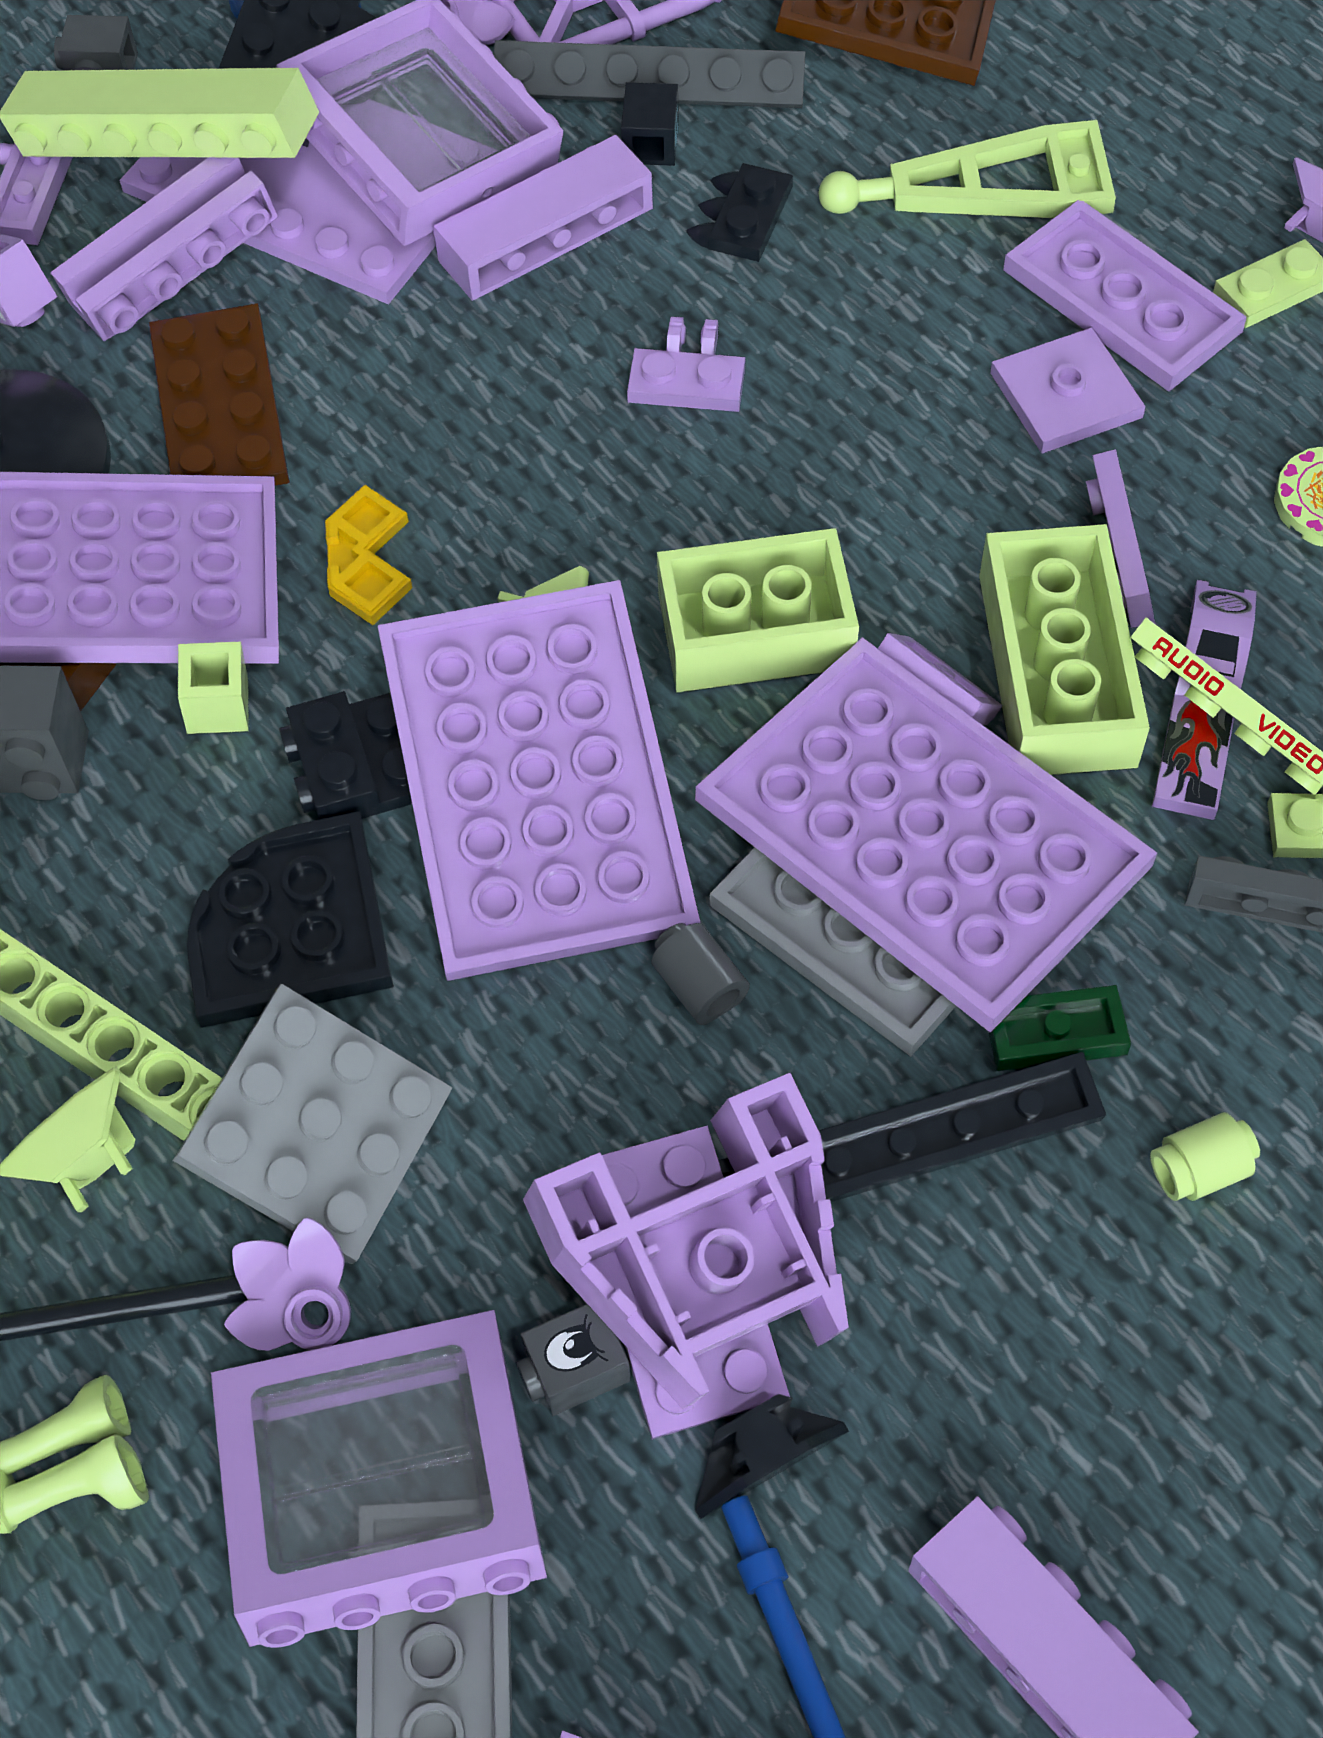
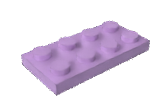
M1077 200L1005 255L1003 271L1085 330L1092 327L1104 345L1168 392L1240 335L1244 329L1247 318L1244 314L1084 201Z
M708 1125L602 1155L630 1218L723 1179ZM768 1324L694 1357L710 1392L684 1409L678 1405L625 1346L651 1439L749 1411L777 1394L790 1397Z

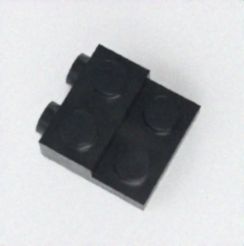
M343 691L286 707L290 725L280 727L279 731L289 763L302 761L305 775L294 777V782L304 814L316 810L320 820L360 811L361 818L363 819L412 804L391 692L349 704L346 692Z

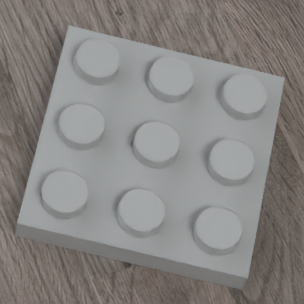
M280 984L172 1161L293 1232L304 1218L309 1217L316 1220L331 1232L340 1245L345 1261L353 1264L359 1259L449 1096L452 1087L285 985Z

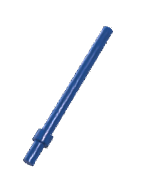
M745 1495L732 1499L723 1504L721 1509L742 1559L736 1565L747 1594H756L811 1734L813 1738H846L783 1584L789 1576L778 1549L768 1547L748 1496Z

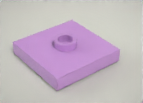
M1092 327L992 362L990 372L1041 453L1143 418L1146 406Z

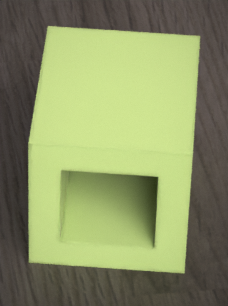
M241 641L178 644V700L187 734L249 731L248 675Z

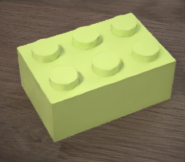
M836 528L657 552L658 594L676 693L822 673L858 642L859 624Z

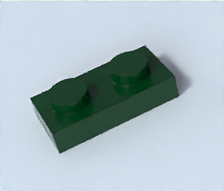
M1117 985L1028 995L991 1032L988 1031L997 1071L1033 1067L1080 1052L1084 1053L1086 1060L1126 1056L1131 1047V1039Z

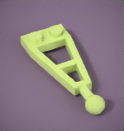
M1097 120L1044 125L890 164V177L857 180L848 172L836 171L823 179L818 193L821 205L826 210L838 214L852 211L859 202L893 199L895 211L1055 218L1077 200L1084 201L1101 214L1113 213L1116 199ZM1045 153L1054 191L982 188L978 169ZM959 174L961 187L916 186L917 184Z

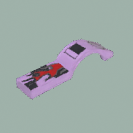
M1197 580L1190 610L1192 615L1186 648L1241 689L1255 622L1256 591L1244 589V592L1241 593L1211 587L1209 582ZM1179 676L1172 701L1152 807L1214 820L1218 811L1234 718L1222 708L1214 718L1184 696L1191 685Z

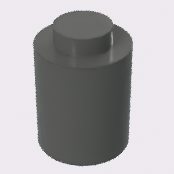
M675 924L664 931L656 940V951L651 960L652 966L699 1025L709 1024L737 1006L747 995L750 983L702 924Z

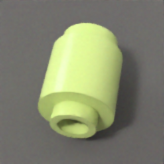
M1223 1112L1164 1137L1162 1146L1152 1150L1150 1158L1155 1176L1170 1199L1177 1201L1187 1197L1189 1200L1195 1201L1252 1176L1255 1173L1254 1159L1260 1156V1148L1255 1134L1245 1121L1239 1120L1236 1122L1231 1115Z

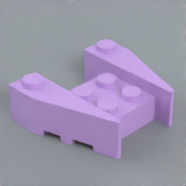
M791 1073L728 1098L710 1120L735 1171L730 1176L630 1218L605 1161L599 1152L535 1179L523 1198L551 1264L682 1409L694 1404L710 1392L694 1358L704 1352L799 1309L817 1347L849 1328L841 1274H837L831 1237L830 1229L834 1227L831 1201L830 1199L826 1200L821 1167V1164L825 1161L822 1139Z

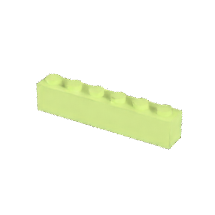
M299 68L25 71L1 108L0 119L23 157L295 158L315 122L319 110Z

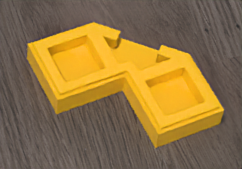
M364 485L325 520L328 551L327 583L329 594L332 598L373 626L413 588L410 578L375 555L409 520L407 512L367 485Z

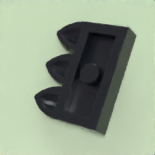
M742 163L739 172H727L710 179L713 186L724 195H727V197H716L698 204L701 211L715 222L693 226L687 229L686 232L694 242L709 250L759 262L792 190L793 175Z

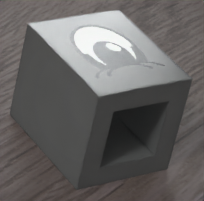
M588 1304L521 1333L526 1358L516 1362L518 1372L531 1401L534 1402L545 1397L552 1416L631 1381L629 1361L617 1336Z

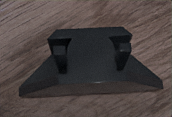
M781 1394L775 1395L715 1430L695 1512L700 1519L721 1508L726 1502L742 1496L849 1432L847 1426L843 1421L789 1407L793 1400L792 1397Z

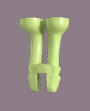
M103 1375L88 1382L77 1393L70 1405L26 1431L0 1441V1534L11 1533L18 1527L19 1523L54 1505L75 1497L99 1494L114 1507L121 1510L132 1509L147 1503L149 1493L140 1461L130 1444L123 1439V1437L131 1434L123 1397L115 1381L110 1376ZM97 1443L84 1452L54 1467L15 1483L12 1474L29 1465L81 1444Z

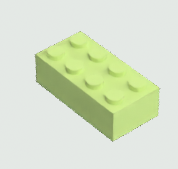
M1107 524L986 533L979 578L1009 745L1050 775L1138 768L1150 727Z

